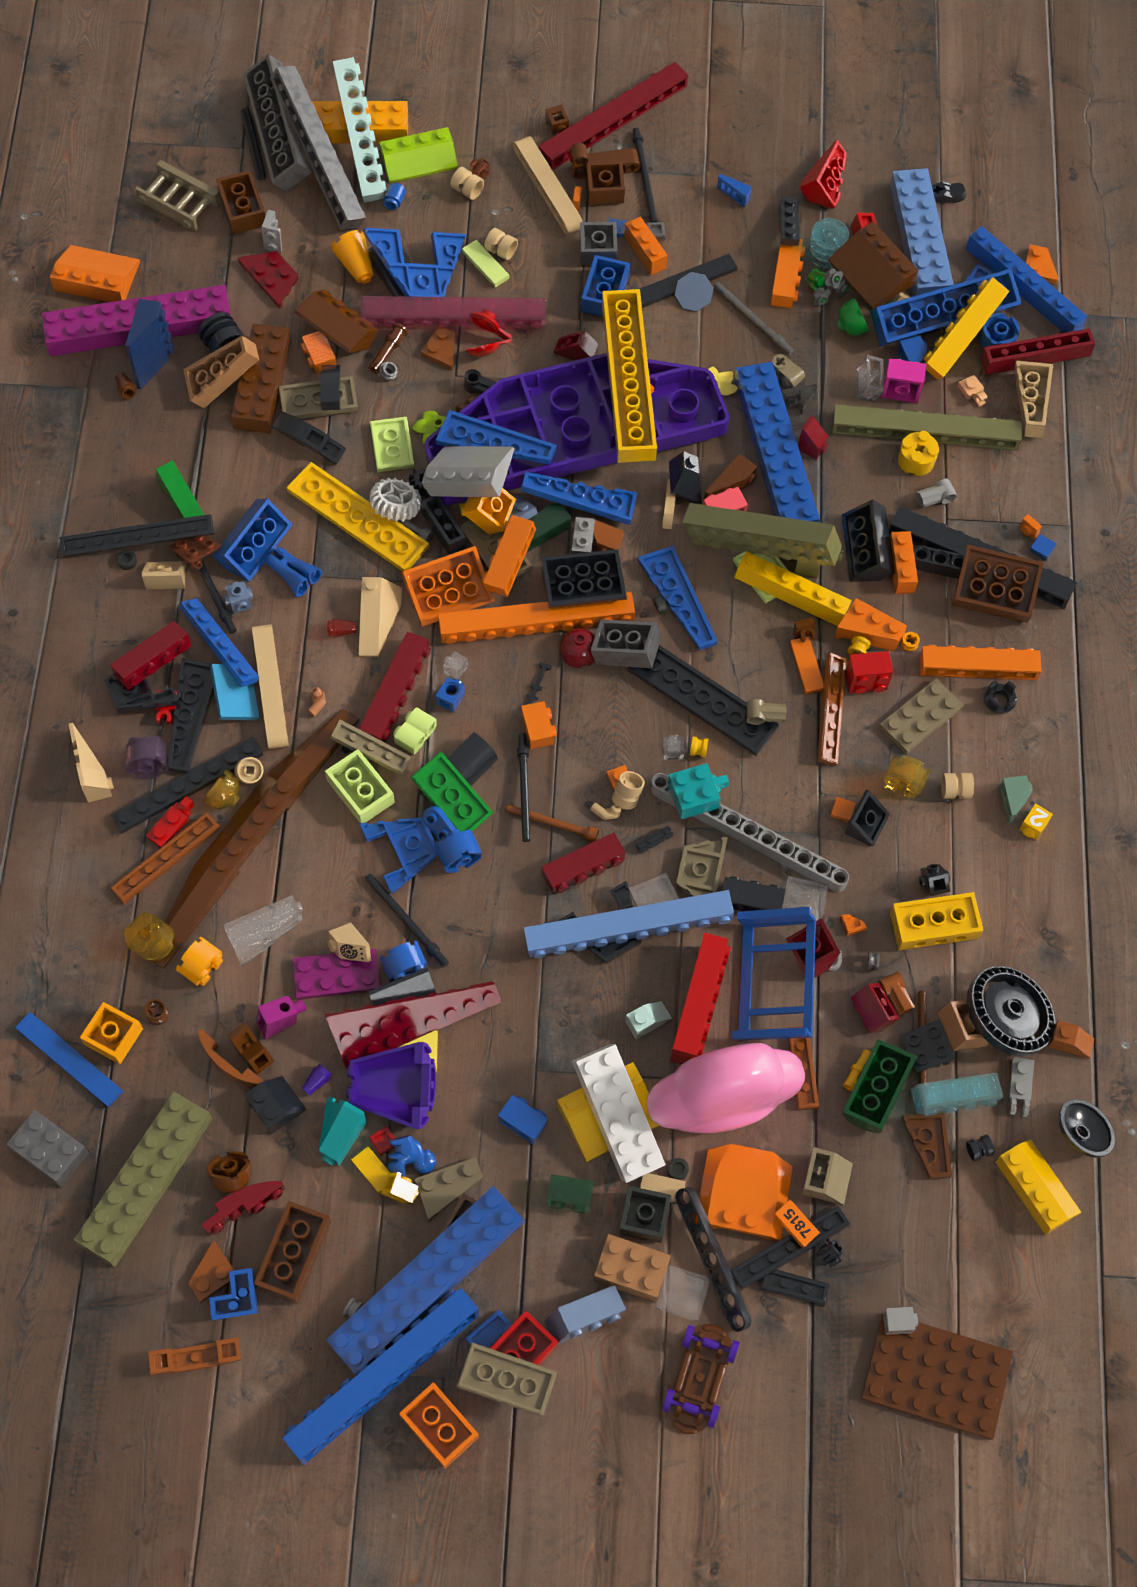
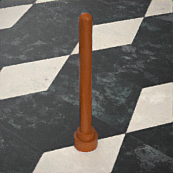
M506 805V812L521 816V808ZM529 811V819L582 835L587 842L592 843L597 840L599 828L597 827L583 828Z

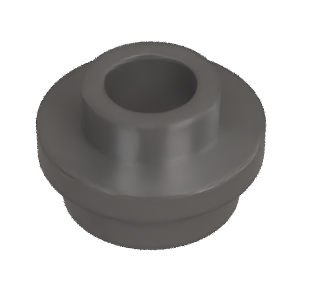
M384 362L379 367V373L383 379L393 380L397 376V367L392 362Z

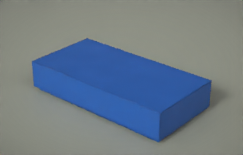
M498 1310L467 1336L465 1340L470 1346L471 1343L491 1348L512 1324Z

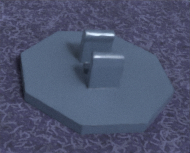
M690 272L678 280L675 296L683 309L699 311L711 302L714 288L706 275Z

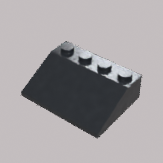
M618 549L541 558L542 577L549 608L627 600Z

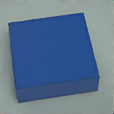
M1040 534L1030 548V551L1047 560L1057 543Z

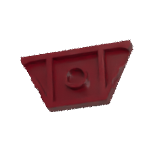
M277 251L238 258V263L276 306L280 308L283 305L282 301L285 296L290 294L291 288L299 279L294 269Z

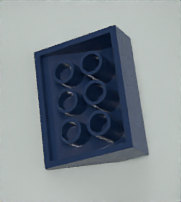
M139 299L125 345L137 389H142L168 362L170 354L172 355L174 351V344L171 343V333L168 331V321L165 319L166 311L163 310L162 303L158 301Z

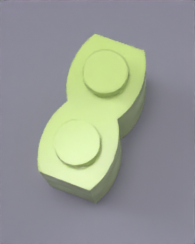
M417 707L407 713L405 717L406 722L402 726H398L393 733L394 743L413 755L420 750L425 740L437 726V721L434 717Z

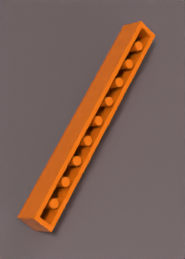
M632 592L626 593L627 600L549 608L548 601L440 613L438 616L441 642L454 644L458 641L491 640L496 637H513L520 634L551 633L556 630L569 631L573 628L588 629L592 626H599L601 619L634 621L635 608Z

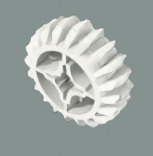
M387 477L386 480L381 479L380 482L375 483L369 500L371 509L375 510V514H381V518L386 517L388 521L393 519L395 522L397 520L404 522L405 519L410 520L411 517H415L420 510L421 496L419 495V490H415L413 485L410 486L409 482H403V479L397 480L396 478L391 480Z

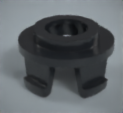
M996 680L993 681L984 694L986 706L998 714L1010 712L1017 702L1016 686L1011 681H1008L1006 684L998 683ZM998 694L1003 695L1007 702L1004 706H999V703L993 697Z

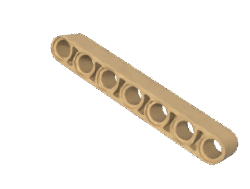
M528 136L513 142V148L517 157L563 232L568 235L580 230V222H583L581 216L532 137Z
M272 624L252 627L268 748L270 750L289 747Z

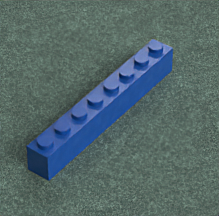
M983 226L969 236L966 250L993 273L1012 269L1019 295L1060 331L1067 333L1083 329L1087 315Z

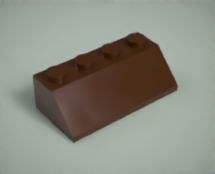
M326 290L312 292L294 312L348 353L370 349L378 331L372 326L370 321L362 319L356 311L347 308L344 302L336 300Z

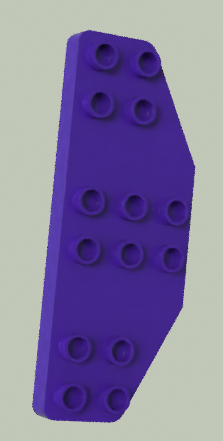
M607 353L500 379L459 412L460 414L556 445V451L550 464L512 458L503 485V489L506 491L521 487L525 472L558 478L618 462ZM647 359L650 384L654 387L651 397L657 452L726 434L729 413L715 377L710 370ZM441 427L425 441V455L428 465L444 448V446L436 444V438ZM439 496L445 505L468 500V497Z

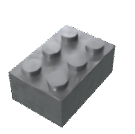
M601 619L591 653L596 665L652 668L661 641V634L656 622Z
M36 1110L31 1113L6 1144L12 1152L61 1188L89 1154L84 1145Z

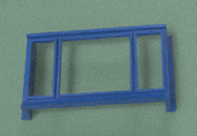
M798 907L738 912L737 920L743 925L739 1030L732 1031V1040H738L741 1043L748 1040L812 1038L816 918L811 913V908ZM807 924L806 942L753 946L754 928ZM806 950L804 1006L751 1009L753 953ZM804 1013L803 1027L750 1030V1016Z

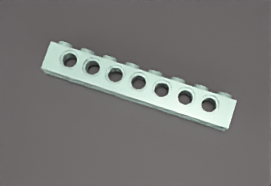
M354 57L333 61L363 202L384 199V192H387L385 181H381L380 175H383L381 164L377 165L376 158H379L378 149L373 147V142L376 141L374 131L369 129V125L372 122L370 113L366 114L365 108H368L367 99L362 97L361 91H365L363 81L358 79V75L361 74L359 63L355 64ZM348 77L353 78V80L350 82L346 81L345 79ZM351 94L357 95L356 98H350L349 96ZM354 111L361 112L359 115L352 114ZM360 127L365 129L362 132L356 131ZM363 144L368 145L366 149L360 148ZM366 161L372 162L369 166L364 165ZM369 178L376 179L373 183H369L367 180Z

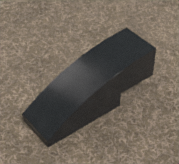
M321 365V409L341 410L340 365Z

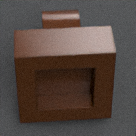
M813 617L794 622L793 635L795 639L800 638L803 643L808 636H811L812 640L815 639V621Z

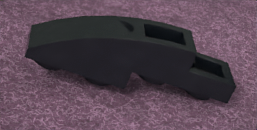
M282 411L272 428L303 447H308L337 465L346 451V447L331 439L330 435Z

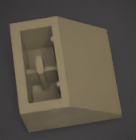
M813 1147L801 1195L844 1205L853 1163L835 1152Z

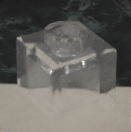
M456 651L451 656L448 655L443 662L444 675L451 679L459 680L468 668V658Z
M669 735L664 737L663 760L683 759L685 752L684 736Z

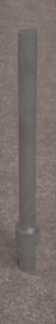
M719 282L714 284V288L768 335L777 347H781L789 355L794 352V349L785 341L781 334L775 333Z

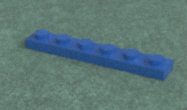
M197 598L180 602V610L241 687L257 683L259 679L257 673Z

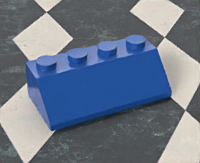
M268 498L256 499L221 544L222 548L218 549L213 557L226 570L250 582L264 564L265 557L273 552L293 524Z

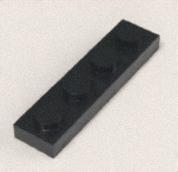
M781 197L780 238L783 245L799 246V202L797 198Z

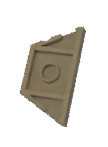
M721 837V840L712 842L708 840L700 844L684 846L676 886L690 897L716 892L728 837Z

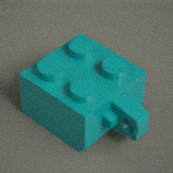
M707 763L669 774L667 785L680 819L717 809L720 806L721 797L719 793L721 789L729 786L727 775L719 777L712 775Z

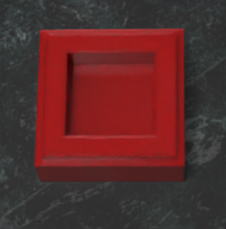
M387 1125L369 1136V1140L380 1156L395 1147L389 1143V1140L395 1137Z

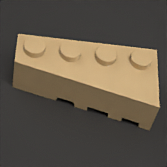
M1016 361L1014 375L1025 437L1044 438L1053 364Z

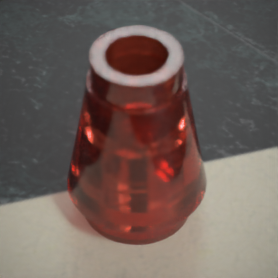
M332 618V620L327 621L328 636L335 638L356 633V622Z

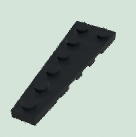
M185 658L181 659L177 691L180 704L176 705L174 711V725L172 727V740L170 742L167 766L169 771L184 774L189 772L214 692L210 669L212 664Z

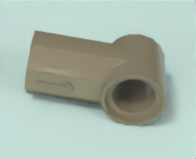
M760 699L747 701L748 723L757 725L764 723V721H786V704L764 703Z

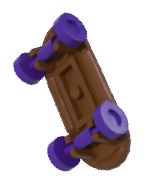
M688 1324L682 1346L686 1348L673 1390L668 1388L662 1411L668 1413L672 1426L685 1434H696L706 1427L714 1429L720 1406L716 1405L727 1365L728 1362L734 1363L740 1342L733 1340L731 1343L728 1333L717 1325L704 1324L695 1328V1326Z

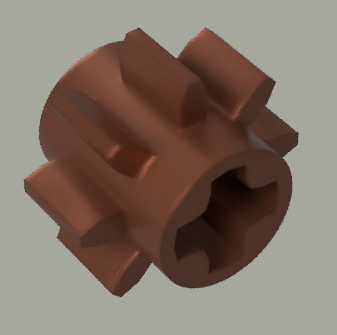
M482 157L478 160L474 158L469 164L472 175L476 174L480 178L486 179L491 173L489 169L490 163Z

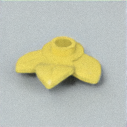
M714 366L708 369L713 373L721 395L729 396L738 390L737 386L731 384L733 381L732 371L718 373Z

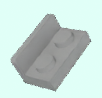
M268 210L262 225L263 246L265 250L270 252L277 251L281 253V229L277 228L278 220L276 219L275 211Z
M576 517L572 554L591 552L594 519Z

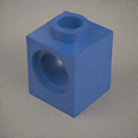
M447 677L436 694V704L454 713L465 695V685L458 679ZM451 691L455 692L454 695H448L447 693Z

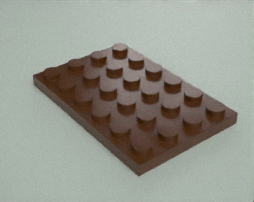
M882 1312L861 1400L993 1440L1013 1351L918 1322V1327H915L916 1330L913 1333L885 1335Z

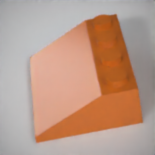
M70 245L55 262L50 280L54 291L106 302L126 300L140 264V259Z
M476 546L400 572L422 627L439 621L438 614L471 610L495 601L492 592L487 591L482 582L485 571Z

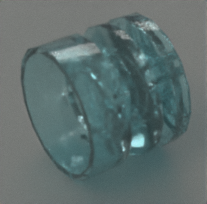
M827 218L818 221L813 226L808 255L814 264L823 268L833 267L828 262V259L849 238V231L844 223L837 219Z

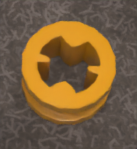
M915 632L905 633L901 641L902 648L909 652L915 651L920 642L918 634ZM910 639V641H914V643L911 645V643L907 642V640Z

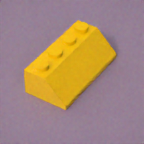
M1032 1140L1018 1144L1000 1155L996 1160V1164L1045 1235L1081 1213Z

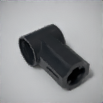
M470 369L465 373L464 389L469 393L478 392L482 394L496 383L494 380L481 376V373L476 369Z

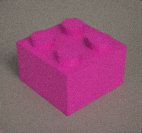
M889 358L881 398L918 404L924 384L926 364Z

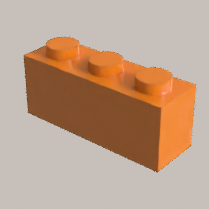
M641 216L625 223L624 238L649 274L652 276L667 268L668 255Z
M911 531L892 532L890 542L895 572L893 574L895 594L915 593L918 578Z

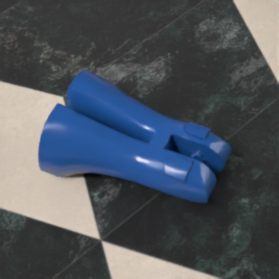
M278 546L273 550L274 555L269 554L264 559L266 564L287 582L296 597L303 596L309 588L308 582L311 585L315 584L323 574L320 568L294 557L284 548Z

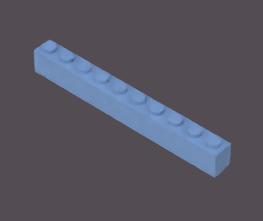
M729 890L524 927L529 957L542 958L546 954L554 953L559 955L566 953V950L572 949L581 951L593 945L595 947H603L607 943L615 941L616 943H624L631 938L640 940L653 934L663 936L668 934L669 931L677 930L678 932H684L691 927L706 928L713 923L727 924L730 920H733L734 911Z

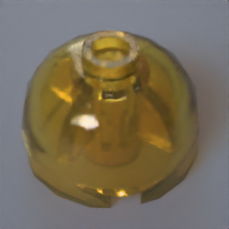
M227 769L224 772L226 776L222 774L202 799L205 804L213 809L221 810L229 805L233 807L240 799L238 796L240 791L238 778Z

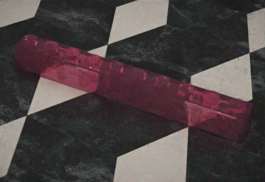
M362 296V319L370 321L372 326L377 325V323H384L387 326H393L394 323H403L404 326H412L414 324H421L422 326H431L432 324L450 326V324H458V326L466 327L469 324H474L469 315L472 312H482L483 309L495 314V320L500 327L505 325H512L513 327L531 325V327L538 328L545 325L546 298Z

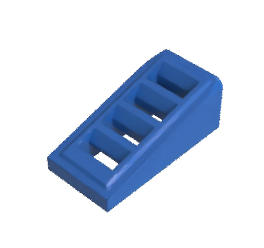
M719 174L717 188L740 205L746 207L751 197L752 187Z

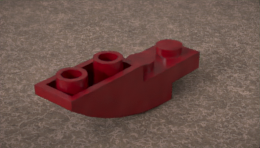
M268 1181L250 1185L233 1192L215 1203L219 1212L201 1225L209 1236L211 1234L216 1235L224 1229V1225L227 1222L238 1219L243 1214L242 1211L244 1209L250 1216L253 1213H260L266 1207V1203L270 1200L275 1201L283 1195L285 1190L282 1181Z

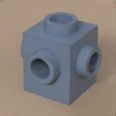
M244 581L234 582L225 587L227 594L224 595L227 606L231 605L233 614L252 609L250 599H253L250 587L246 588Z

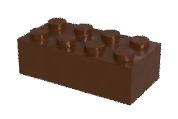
M288 1201L255 1279L254 1285L256 1289L298 1304L331 1224L330 1216Z

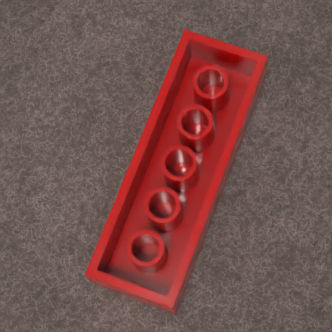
M704 932L673 1045L671 1062L684 1064L690 1059L703 1054L704 1043H706L710 1028L708 1023H711L731 949V947L727 946L728 938Z

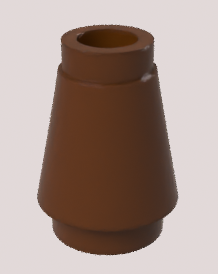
M124 372L117 373L115 379L119 396L124 399L133 398L136 395V386Z

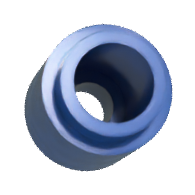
M391 183L383 199L384 206L387 209L394 211L400 207L406 194L402 184Z

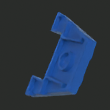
M423 817L397 819V821L393 822L377 821V823L367 824L365 822L360 824L367 842L387 835L400 861L401 869L384 875V880L391 894L400 889L438 856L434 847L435 840Z

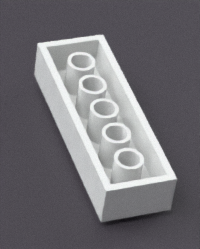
M609 1044L573 1060V1066L621 1181L630 1182L665 1166L666 1164L616 1044Z

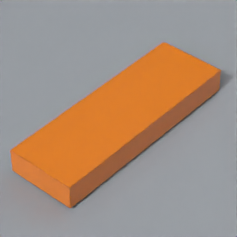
M806 637L804 643L800 638L790 640V646L805 694L823 691L824 683L810 637Z

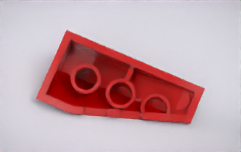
M838 140L833 142L804 177L800 185L801 192L808 201L831 209L836 207L841 197V192L839 191V186L843 183L841 172L845 170L847 156L846 151Z

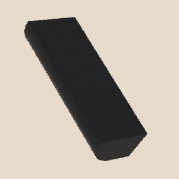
M473 732L447 759L472 786L498 760V757L492 747L478 734ZM420 790V795H422L426 800H428V798Z

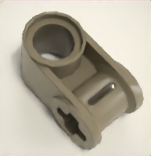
M778 354L773 357L772 363L774 369H776L775 373L778 381L787 389H794L805 378L804 371L785 355Z

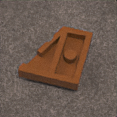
M439 325L422 349L421 356L453 370L455 332Z
M215 1241L210 1245L188 1283L201 1303L230 1283L229 1271H234Z

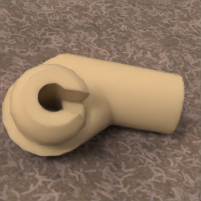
M594 803L590 811L602 820L617 819L620 816L621 808L614 804L610 808L604 809L598 803Z

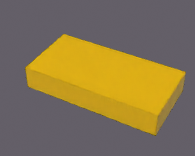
M368 1146L351 1161L379 1194L382 1192L387 1175L390 1172Z

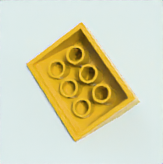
M632 1062L626 1065L625 1068L652 1130L660 1125L655 1123L650 1117L647 1110L649 1092L635 1064ZM583 1087L558 1099L557 1108L586 1163L609 1152Z

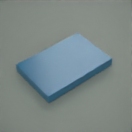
M212 664L210 669L219 720H258L259 712L254 684L241 687L223 664Z

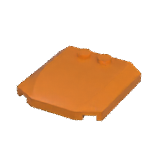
M735 1144L709 1149L706 1156L699 1200L712 1229L717 1227L756 1235L761 1239L780 1241L783 1225L773 1214L787 1203L793 1166L770 1151ZM696 1213L695 1223H698L699 1218Z

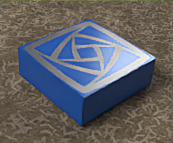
M608 218L607 222H616L617 237L623 238L626 220Z

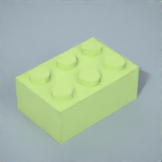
M359 749L325 771L327 782L360 824L369 821L395 803L394 793Z

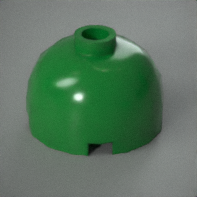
M855 298L847 301L840 307L838 312L839 320H837L840 330H845L851 336H859L869 331Z

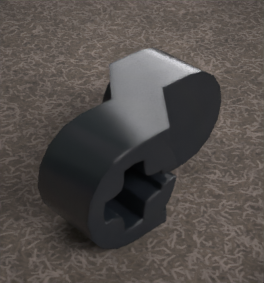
M939 182L932 185L936 202L948 201L957 203L963 201L967 196L966 189L962 183L949 184Z

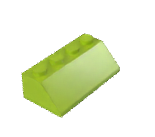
M448 127L380 142L381 159L389 183L458 168L453 140Z

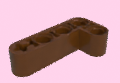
M575 143L570 148V165L575 179L586 178V164L588 162L622 161L623 174L634 173L640 169L636 149L587 153L586 146L583 143Z

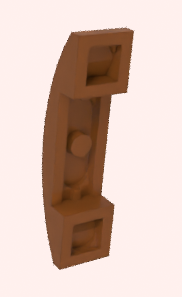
M202 1029L198 1031L206 1054L224 1075L249 1088H254L261 1082H264L249 1068L241 1074L216 1053L219 1048L217 1042Z
M239 1337L217 1340L216 1343L148 1352L151 1375L188 1372L241 1361Z

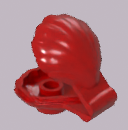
M483 309L482 312H472L469 315L471 321L477 327L496 334L503 341L465 350L468 354L476 357H485L497 351L500 345L511 342V334L500 329L499 324L495 320L496 316L491 311Z

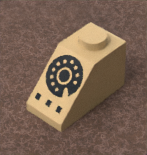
M352 923L328 931L330 939L327 941L328 947L340 959L363 962L371 961L369 943Z

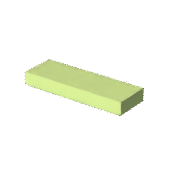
M477 240L462 248V253L494 287L509 279V274Z

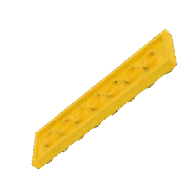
M312 462L287 487V492L401 571L410 569L429 548L427 541L398 521L395 522L393 519L388 521L386 517L381 518V514H375V510L371 509L369 501Z

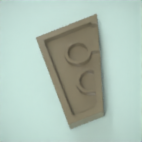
M476 1157L415 1178L428 1221L434 1218L441 1210L447 1208L463 1193H466L483 1180Z

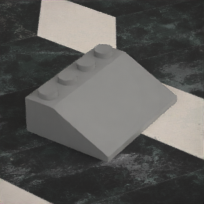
M444 446L427 466L422 484L430 496L500 497L514 447Z

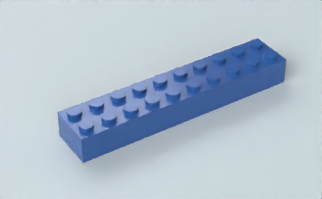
M767 362L736 368L735 385L738 387L737 392L774 516L820 522L773 363Z
M494 1186L491 1187L326 1341L352 1372L358 1375L357 1371L366 1363L370 1365L375 1361V1355L382 1349L388 1350L393 1345L392 1341L401 1333L405 1334L416 1320L425 1316L434 1305L439 1303L526 1221Z
M462 1288L458 1291L454 1289L445 1296V1302L440 1306L438 1304L434 1305L427 1312L429 1315L426 1318L416 1320L410 1326L411 1330L407 1334L401 1333L392 1341L394 1345L388 1350L384 1348L375 1355V1361L370 1365L366 1363L360 1367L356 1377L352 1380L350 1378L346 1379L339 1386L340 1390L337 1393L327 1395L321 1401L322 1405L318 1409L314 1410L313 1408L303 1416L304 1420L299 1425L293 1424L284 1432L286 1434L283 1437L284 1441L303 1465L309 1462L479 1317L478 1307Z

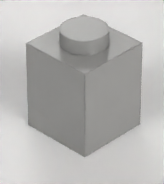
M913 1307L886 1308L883 1312L885 1335L909 1334L916 1330L915 1327H918L917 1313L913 1312Z

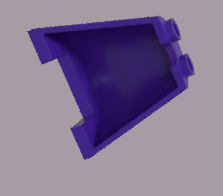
M416 1042L350 1060V1065L347 1068V1075L351 1077V1086H348L346 1090L348 1103L414 1129H422L429 1120V1117H426L428 1111L433 1110L436 1094L435 1060L429 1056V1053L432 1052L430 1046L426 1042Z

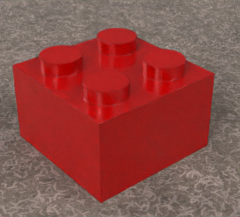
M890 652L850 654L845 672L848 692L863 694L868 691L883 692L887 690L893 674Z

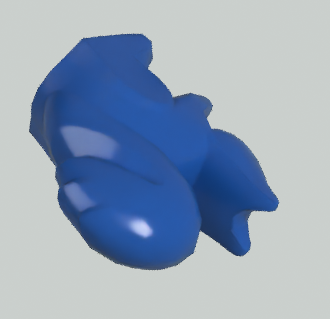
M412 1135L389 1140V1143L395 1146V1152L388 1155L389 1158L395 1159L388 1164V1169L392 1173L399 1172L401 1176L405 1177V1165L412 1163L414 1169L421 1174H427L435 1168L437 1161L434 1153L430 1152L429 1149L423 1150L419 1141L412 1138Z

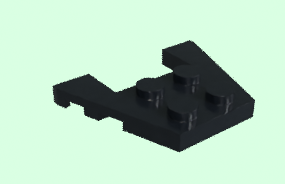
M114 674L104 680L118 713L180 704L173 687L153 694L146 678L129 690L120 683Z
M626 881L610 890L611 895L620 907L618 910L633 908ZM571 912L570 914L564 916L563 918L557 921L573 919L577 917L574 914V912ZM631 938L624 943H616L615 941L607 943L603 947L588 946L587 949L607 964L640 945L642 941L641 939Z

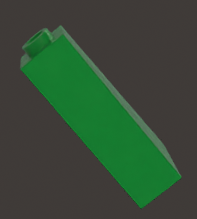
M173 460L156 468V481L181 519L204 515Z

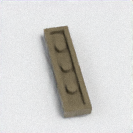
M339 720L330 739L353 751L359 749L364 757L401 776L411 756L342 720Z

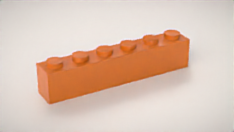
M927 645L922 647L920 653V676L1038 680L1042 672L1040 651L1030 648L1015 650L1013 648L995 649L993 647L975 648L973 646L962 648L952 645L946 647Z

